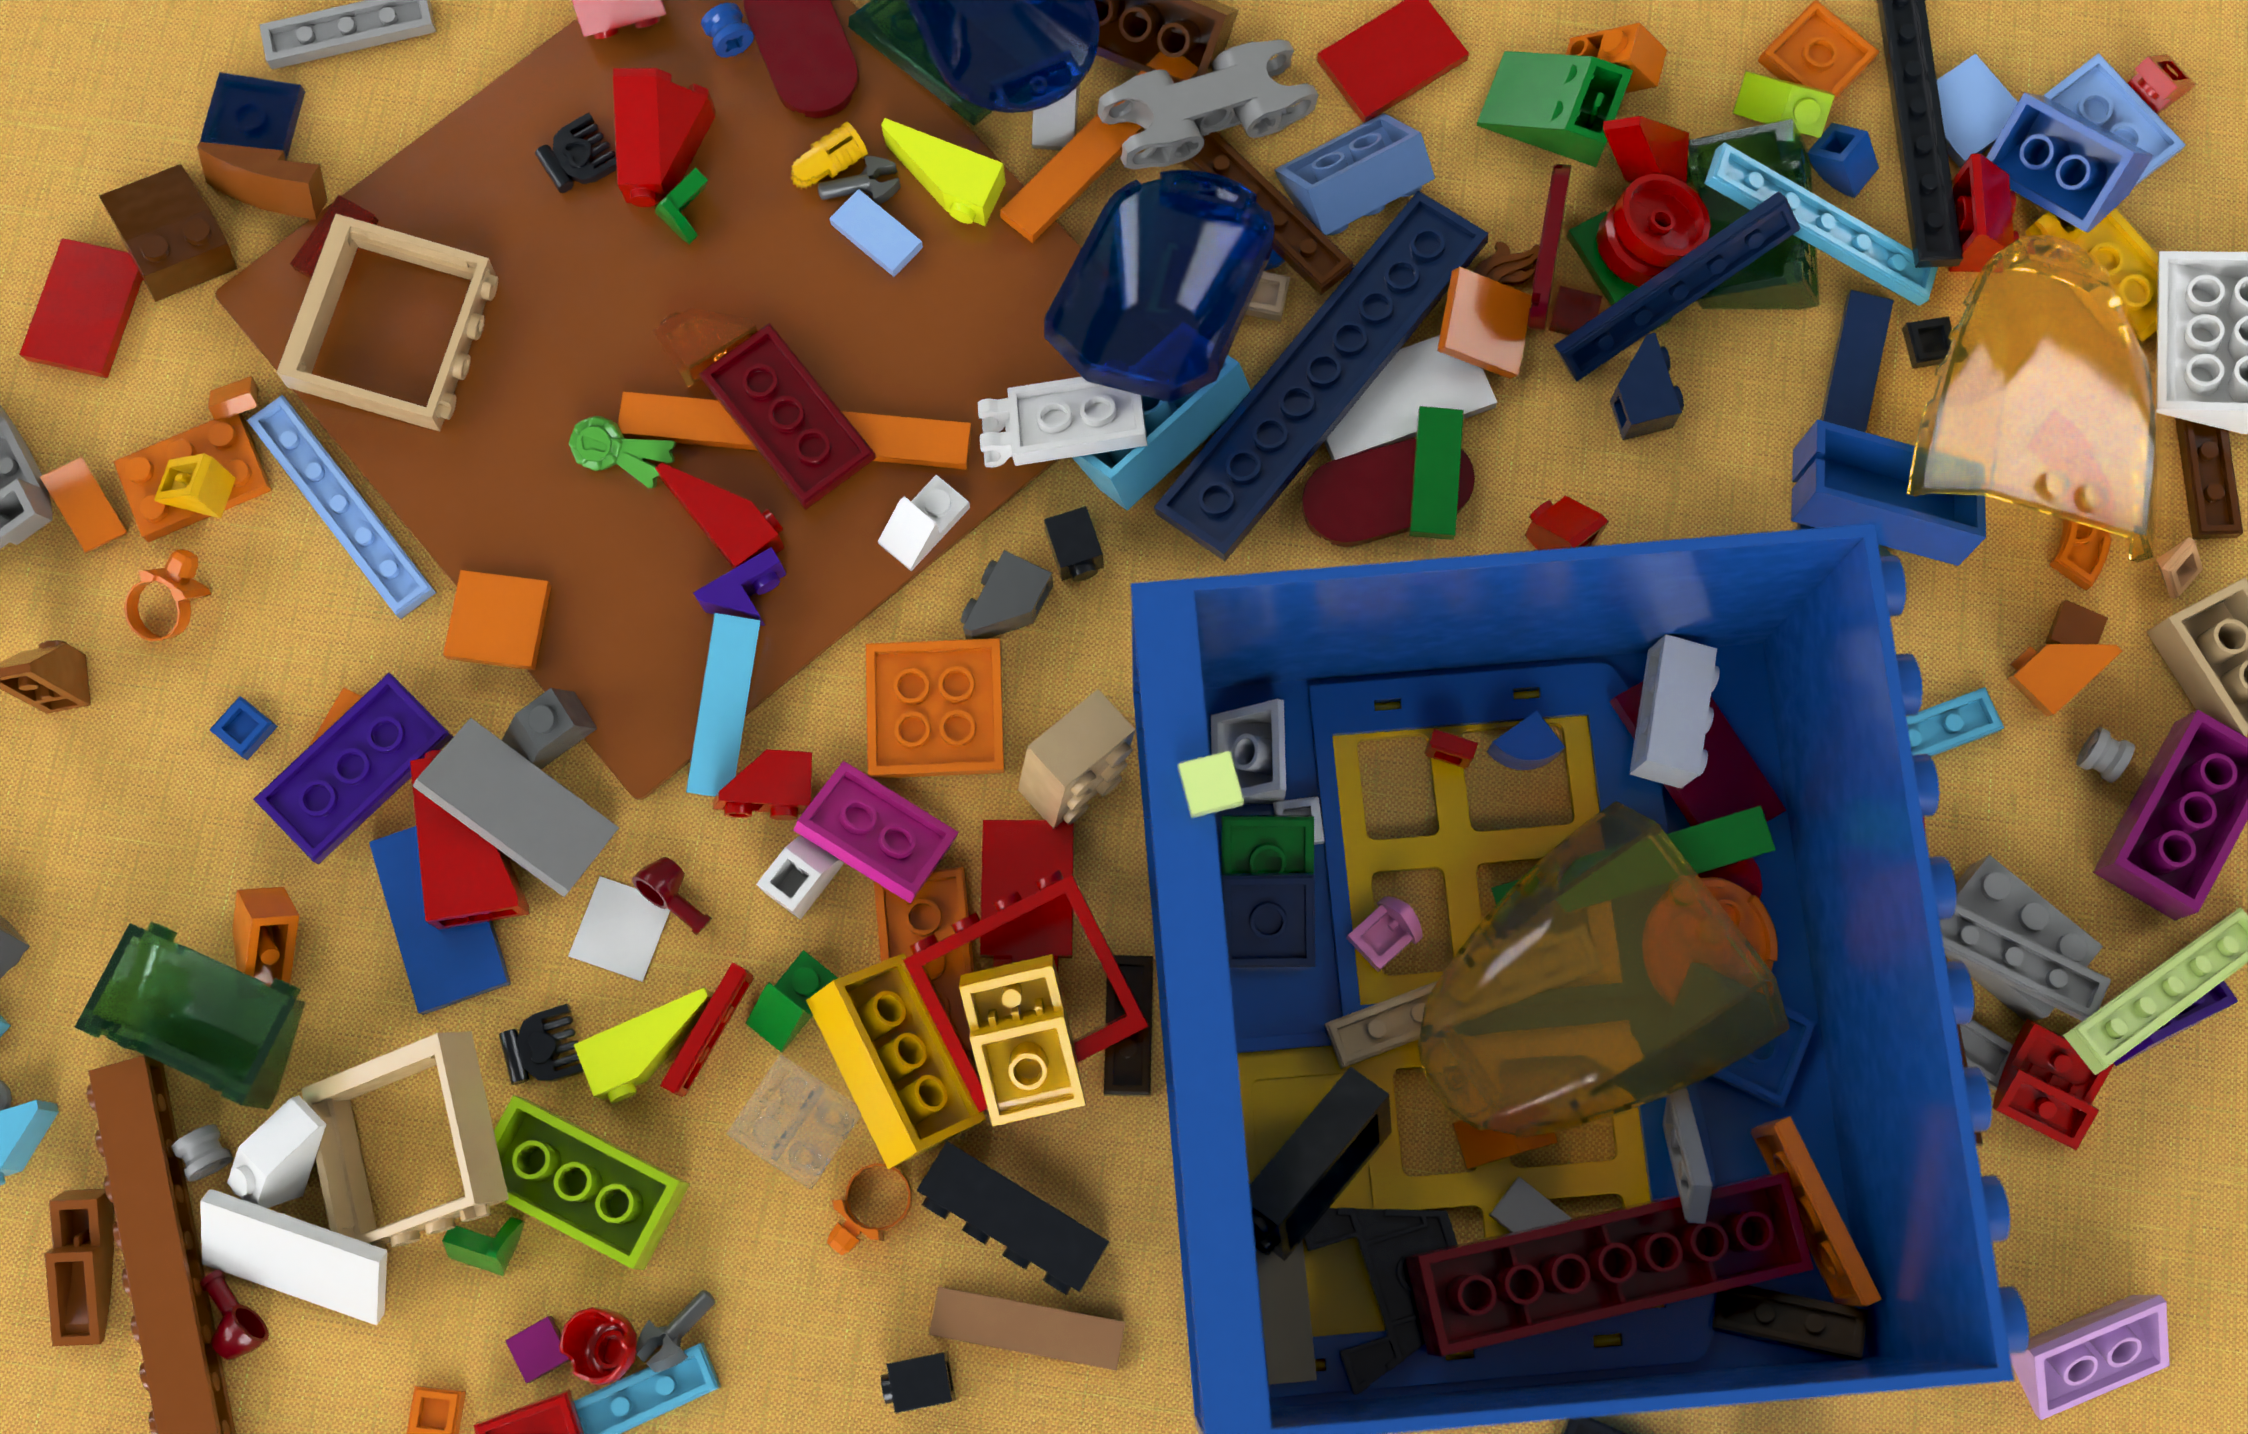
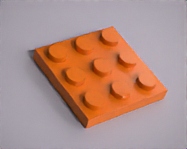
M1000 638L866 644L867 765L869 777L878 779L1005 773Z

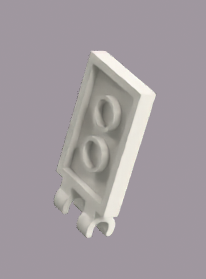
M1138 368L1007 388L1008 398L978 401L979 419L982 418L983 433L980 435L981 452H984L985 467L1001 466L1010 457H1013L1015 466L1147 446Z

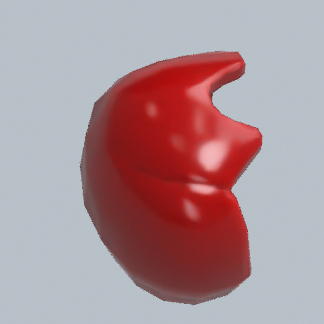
M590 1307L576 1312L564 1325L559 1350L570 1359L573 1365L572 1374L582 1380L590 1381L597 1385L620 1380L636 1359L637 1335L628 1318L620 1313L606 1308Z

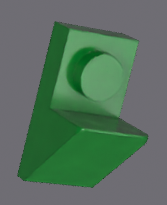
M803 950L774 986L768 982L745 1024L782 1053L813 1016L806 1000L833 980L838 979V977Z

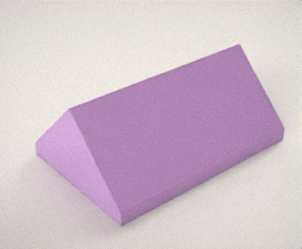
M2131 1295L2029 1338L2028 1347L2024 1353L2011 1354L2012 1366L2039 1420L2041 1421L2169 1367L2166 1300L2161 1295Z

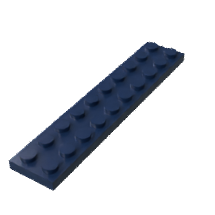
M1417 191L1154 506L1155 514L1223 561H1226L1447 293L1452 271L1458 267L1466 269L1488 243V233L1422 192Z

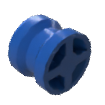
M723 3L713 7L704 15L701 21L705 34L713 38L712 46L720 57H732L742 53L751 45L754 39L750 26L742 22V12L735 3Z

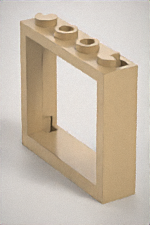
M335 214L276 373L287 388L440 432L444 419H451L454 413L457 399L454 391L458 380H464L469 371L471 357L468 352L472 340H478L482 334L485 321L482 312L486 301H492L497 291L498 277L495 276L496 274L489 258ZM358 247L471 280L426 407L311 374Z
M472 1031L436 1033L301 1088L303 1100L327 1124L315 1159L331 1231L386 1249L385 1244L391 1243V1247H399L421 1240L419 1232L423 1230L426 1231V1235L455 1228L454 1219L461 1217V1222H467L491 1215L489 1206L509 1200ZM437 1065L465 1196L377 1228L350 1100Z

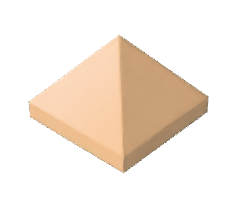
M2187 538L2156 559L2169 596L2173 599H2177L2203 570L2195 540L2192 538Z

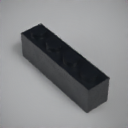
M946 1141L916 1190L926 1196L922 1206L945 1220L949 1213L952 1212L966 1221L962 1231L985 1245L990 1237L1006 1246L1002 1254L1004 1257L1025 1270L1031 1262L1047 1272L1043 1281L1065 1295L1068 1294L1071 1287L1081 1292L1110 1243Z

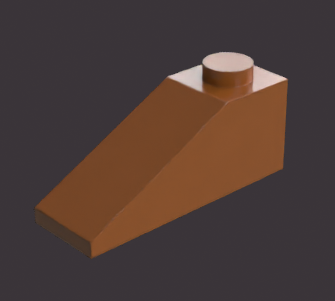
M53 640L42 642L39 644L38 649L22 651L0 663V689L46 714L90 706L86 655L65 641Z

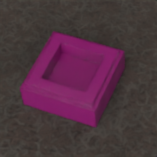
M552 1316L545 1317L505 1340L526 1384L532 1383L570 1361L559 1350L561 1334Z

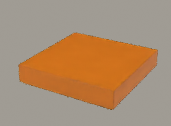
M1814 0L1760 55L1758 62L1778 79L1829 91L1835 95L1834 102L1869 67L1880 51L1819 1Z
M1463 267L1456 268L1451 273L1437 351L1508 379L1518 376L1532 295Z
M460 570L443 656L447 660L535 671L552 585L545 580Z

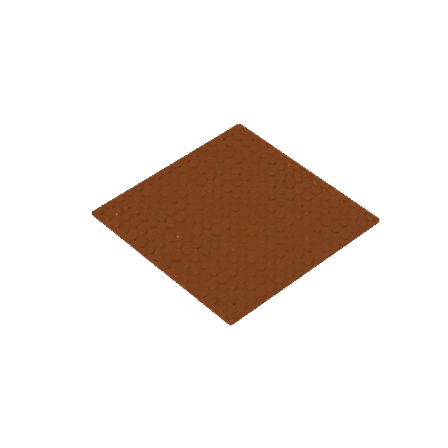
M663 0L666 15L659 16L660 21L658 23L643 28H636L635 24L619 27V32L616 35L604 39H595L594 35L584 37L577 18L323 209L317 220L310 219L222 285L215 293L219 303L277 371L335 214L489 258L496 274L495 276L498 277L497 291L492 301H486L482 312L485 318L482 334L478 340H472L468 352L471 357L469 371L464 380H458L454 391L457 398L454 413L451 419H444L440 432L294 389L292 390L456 586L460 570L545 580L552 585L535 671H527L544 692L550 688H556L576 693L597 727L594 732L584 738L585 741L636 800L647 798L691 761L714 618L713 614L705 613L693 592L733 570V568L670 492L660 477H657L655 488H648L617 464L602 471H594L578 464L569 446L571 434L577 423L592 416H601L618 424L623 392L717 400L701 380L699 373L769 323L840 411L971 423L972 433L967 470L872 461L806 510L757 450L676 443V446L671 451L675 462L665 463L646 459L656 466L664 463L752 501L761 513L768 509L784 529L779 533V536L785 548L776 555L787 575L780 579L779 585L773 590L761 595L755 593L749 597L765 626L759 627L745 714L747 716L1058 461L1051 460L1015 466L1013 457H1010L1001 466L985 467L984 452H981L980 435L983 433L982 418L979 419L978 401L1008 398L1007 388L1133 369L1167 340L1153 324L1144 322L1146 316L1056 220L1031 243L1000 218V210L1024 187L1005 165L1006 183L986 226L975 222L972 224L962 223L945 211L885 145L881 127L884 118L996 161H1001L851 0H831V3L857 63L859 72L858 87L855 89L852 100L846 108L832 116L816 119L805 117L804 113L793 112L781 102L755 38L746 50L735 56L720 57L716 54L712 46L713 38L706 35L701 26L702 18L710 9L719 4L735 3L742 12V22L749 25L744 10V0ZM613 68H658L672 74L671 82L687 89H689V85L695 83L709 90L715 107V119L682 178L683 180L693 169L697 168L708 179L705 189L681 212L698 234V237L690 245L682 240L655 213L658 203L652 207H638L632 203H626L617 184V170L596 182L588 184L572 180L574 183L572 189L568 192L560 193L535 155V151L543 145H549L553 150V140L556 133L562 127L588 112L593 117L595 124L598 125V130L583 139L587 140L601 132L604 134V138L592 145V148L605 141L610 144L608 149L594 156L593 160L611 150L616 153ZM846 121L854 127L868 151L867 156L884 158L896 164L897 173L881 175L876 181L885 182L899 178L901 187L890 199L879 206L918 237L923 244V248L895 277L831 225L829 218L853 194L822 200L818 194L819 183L860 175L867 167L864 158H860L855 164L848 166L844 171H840L835 177L827 176L820 182L812 184L811 187H807V189L796 188V185H793V180H791L793 161L795 162L796 159H800L801 155L809 151L812 143L818 142L823 136L841 127ZM863 192V193L866 194L870 199H872V200L874 201L872 195H870V194H868V193H866V192ZM358 247L311 374L426 407L471 280ZM937 475L968 500L970 508L922 561L910 571L879 545L878 540L900 499L905 496L912 501L930 480Z

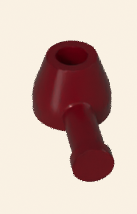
M662 857L639 870L632 878V882L640 894L655 906L662 909L668 908L692 928V932L696 936L712 919L709 915L701 913L678 893L685 873L673 860Z
M221 1270L209 1273L200 1281L202 1289L209 1293L223 1316L211 1338L212 1347L222 1358L233 1360L254 1351L268 1340V1328L262 1318L251 1308L238 1302L227 1285L225 1275Z

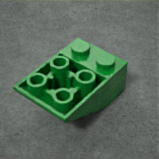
M1505 51L1476 126L1597 167L1607 142L1603 131V121L1615 120L1633 70L1593 56Z

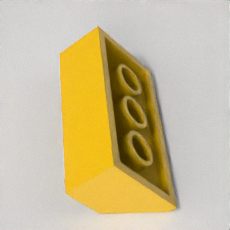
M904 953L833 980L806 1000L888 1169L916 1157L986 1120L983 1111L979 1113L903 961L906 959Z

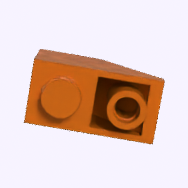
M1640 22L1572 37L1569 40L1566 55L1593 56L1633 70L1625 93L1658 87L1667 49Z

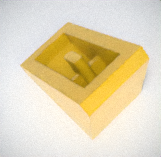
M205 453L171 459L168 461L154 500L165 505L221 519L236 478L217 460Z

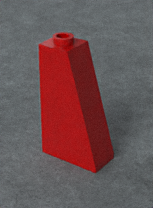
M442 750L429 751L424 754L422 759L410 760L425 921L440 930L530 914L529 904L508 856L413 787L416 779Z

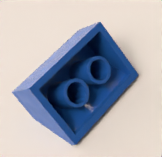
M2024 92L1986 158L2009 174L2010 189L2082 231L2089 233L2131 193L2154 155L2045 96Z

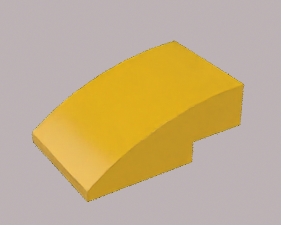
M1053 954L961 975L959 989L970 1028V1041L992 1126L1085 1106L1086 1101L1077 1056Z

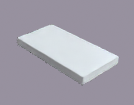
M1440 335L1400 349L1324 441L1331 460H1337L1416 437L1420 406L1464 410L1463 419L1496 408L1497 400L1484 370L1438 352Z
M209 1189L200 1200L203 1265L377 1325L385 1314L386 1249L216 1190Z

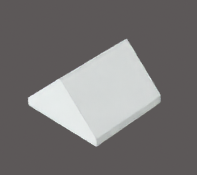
M1275 699L1211 715L1212 755L1230 751L1244 800L1243 804H1273V802L1284 801L1286 794L1284 700Z

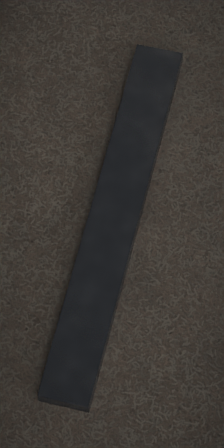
M1877 0L1915 268L1959 266L1963 260L1925 0Z

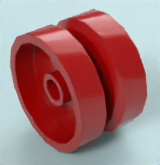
M1648 174L1636 178L1600 222L1596 235L1599 254L1607 267L1621 280L1640 287L1708 240L1711 229L1709 212L1700 196L1686 183L1661 174Z

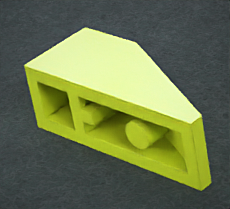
M884 118L881 127L885 145L945 211L962 223L972 224L975 222L986 226L1006 183L1003 163Z
M705 987L573 1044L593 1096L602 1100L609 1098L610 1103H616L637 1093L635 1086L648 1081L696 1025L713 993Z

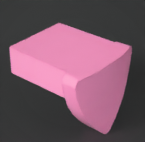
M1385 896L1377 902L1378 908L1348 934L1346 938L1377 972L1386 966L1408 944L1412 942L1416 945L1423 938L1421 924L1412 907L1404 901L1390 896Z

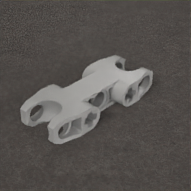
M1278 39L1248 42L1224 50L1214 59L1212 63L1213 72L1178 83H1174L1170 74L1166 70L1161 69L1134 76L1099 98L1097 114L1102 123H1107L1108 125L1131 122L1145 129L1143 132L1134 134L1122 143L1120 159L1125 168L1166 167L1188 160L1198 154L1204 146L1202 136L1240 124H1242L1245 132L1251 138H1259L1280 132L1290 124L1303 119L1314 111L1319 95L1315 87L1308 83L1286 86L1275 82L1271 78L1283 73L1291 66V58L1294 53V49L1289 41ZM1121 101H1125V102H1123V103H1121V104H1119V105L1113 107V106L1116 105L1117 103H1119V102H1121Z

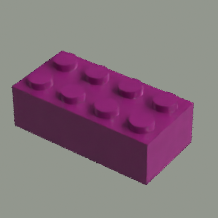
M2198 709L2174 722L2093 873L2174 921L2198 913L2248 821V738Z

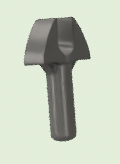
M865 156L864 159L867 167L860 175L819 183L818 194L822 200L854 194L860 189L862 192L872 195L874 202L880 205L890 199L900 189L901 185L899 178L885 182H878L876 179L881 175L897 173L896 164L884 158Z
M701 1290L666 1326L656 1327L648 1320L639 1336L636 1355L645 1362L657 1347L663 1345L660 1351L655 1353L647 1362V1365L653 1372H660L683 1362L688 1356L680 1348L681 1339L715 1304L714 1297L708 1291Z

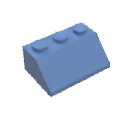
M1385 113L1274 169L1277 178L1295 207L1325 236L1343 232L1348 228L1349 223L1363 216H1372L1381 212L1386 204L1399 197H1408L1416 194L1417 191L1422 189V185L1435 179L1421 132Z

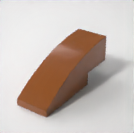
M199 142L197 145L206 183L219 192L242 203L283 215L317 220L328 201L320 164L286 161L283 150Z
M105 1189L65 1190L49 1201L53 1248L44 1253L52 1347L100 1345L104 1342L112 1286L114 1256L113 1203L107 1198Z

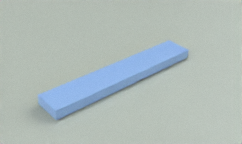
M283 395L246 420L398 618L402 619L436 593Z

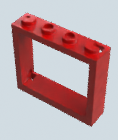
M1058 870L1036 881L1035 884L1039 891L1024 899L1021 898L1017 891L993 903L997 912L982 920L979 919L976 912L951 925L955 934L939 942L935 934H932L909 946L913 955L903 960L979 1113L988 1109L980 1076L924 965L1066 893L1126 1014L1073 1040L1078 1062L1149 1027L1073 874L1064 878L1061 871Z

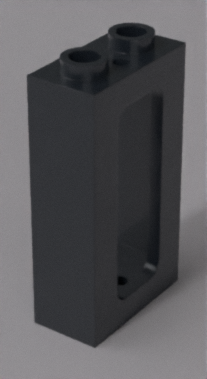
M1351 1066L1249 1185L1255 1248L1265 1255L1269 1256L1273 1252L1285 1261L1392 1133L1389 1093Z

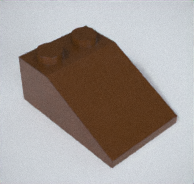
M181 164L99 195L155 302L237 269L225 236Z

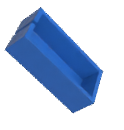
M1818 419L1793 449L1792 482H1796V484L1792 488V522L1815 528L1875 524L1878 545L1957 566L1986 538L1985 470L1983 464Z

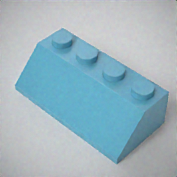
M1182 325L1135 367L1138 368L1141 383L1147 446L1072 457L1099 490L1126 511L1214 433L1251 391L1240 363L1185 325Z

